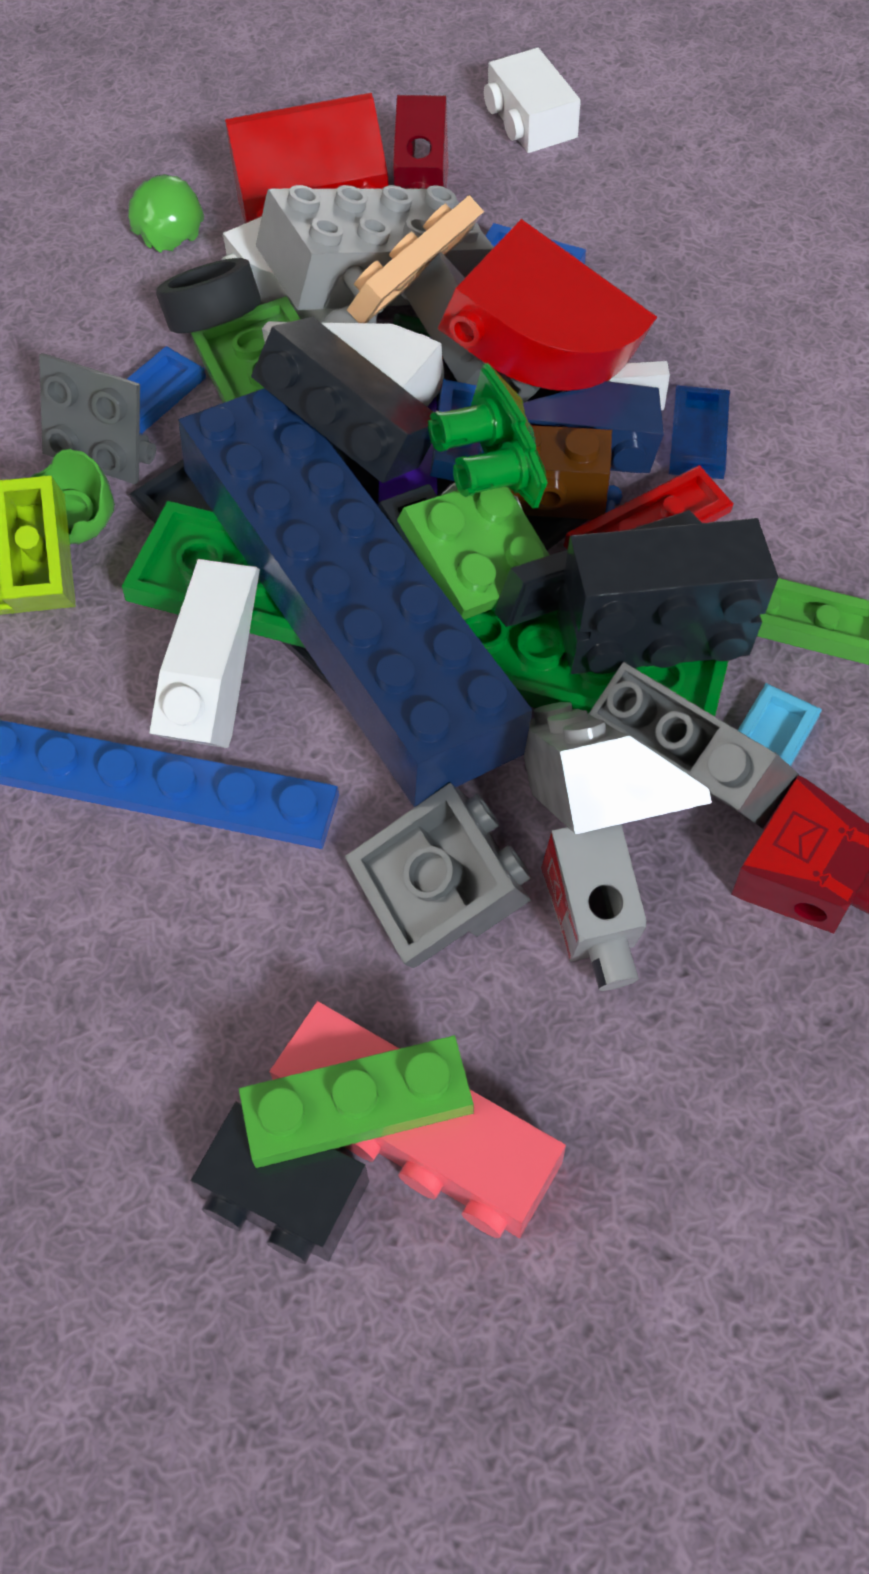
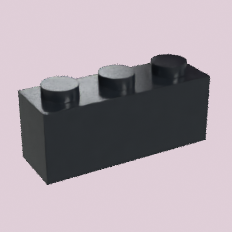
M313 316L272 326L251 375L256 382L380 482L385 483L420 467L432 444L428 432V420H431L430 414L433 413L431 409Z

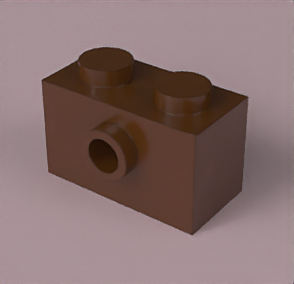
M531 425L534 430L536 449L545 467L548 483L539 507L534 509L519 493L514 494L510 489L513 496H517L526 516L590 520L605 514L610 480L612 430Z

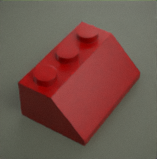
M372 93L225 119L237 196L245 223L262 217L268 189H290L295 185H303L312 189H337L343 185L353 186L358 189H383L389 186L387 165Z

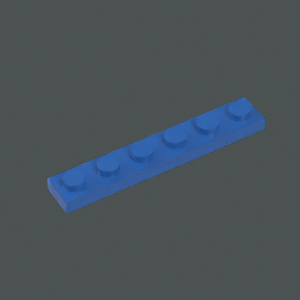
M0 720V784L319 849L324 847L339 798V790L336 785Z

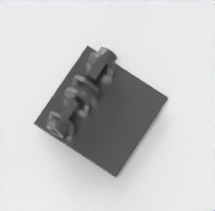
M39 354L42 454L54 457L57 453L66 449L82 451L94 459L105 475L136 485L139 481V463L151 464L156 455V445L149 442L147 435L140 433V384L51 355Z

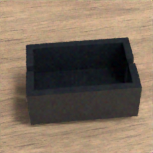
M751 518L570 536L564 569L566 581H562L557 619L570 673L594 672L596 674H609L617 671L623 662L633 668L642 666L667 668L684 662L713 659L717 661H730L741 656H750L762 624L760 614L766 613L779 578L759 519Z

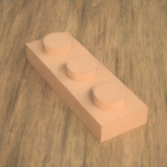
M470 195L453 209L446 203L442 205L424 224L423 228L426 232L420 237H417L413 231L410 232L390 252L389 256L392 260L383 267L377 260L358 277L354 286L359 292L347 311L358 323H367L406 290L440 252L447 255L463 241L484 213L481 207Z

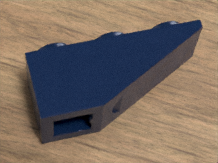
M605 381L591 388L570 390L523 403L525 415L530 425L612 430L610 471L650 473L664 436L659 387Z

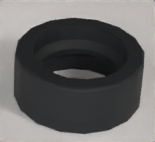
M244 258L225 259L195 267L166 280L156 290V295L168 328L177 334L202 331L228 323L253 311L261 303V296L249 260Z

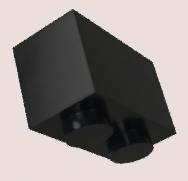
M235 1101L190 1181L199 1195L206 1199L202 1207V1211L205 1214L237 1231H241L247 1220L271 1233L266 1242L271 1248L296 1262L306 1264L311 1253L328 1262L330 1261L369 1184V1177L364 1163L335 1149L256 1168L251 1158L242 1104Z

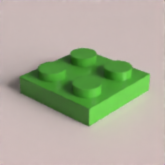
M508 486L475 493L469 497L462 496L456 490L404 507L397 519L422 565L464 620L496 608L510 568L549 556Z

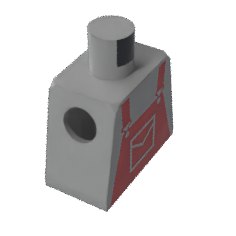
M622 824L578 834L573 833L568 827L552 830L541 870L570 962L590 957L600 991L621 988L638 981L639 977L630 948L635 947L647 926ZM598 886H600L609 916L608 920L595 916L589 907L590 893Z

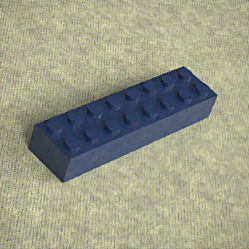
M265 388L178 419L186 473L247 563L260 570L258 579L414 807L450 782L455 787H458L524 755L532 708L325 436Z

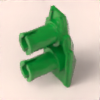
M489 363L483 364L471 406L444 412L436 411L430 414L431 420H428L430 440L433 447L439 452L478 442L485 452L483 454L469 457L461 456L455 460L456 465L453 466V476L456 487L462 496L469 497L475 493L508 486L514 494L519 493L533 509L538 508L548 482L545 467L536 449L534 430L525 415L522 398Z

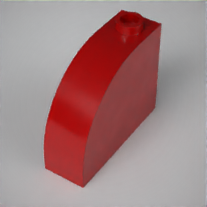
M520 219L455 288L438 326V330L484 363H489L493 369L512 379L535 387L568 391L591 388L617 375L633 357L657 319V316L523 219Z

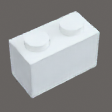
M539 47L488 62V84L484 86L485 103L491 114L498 113L502 118L510 140L518 139L527 153L578 137L581 99Z

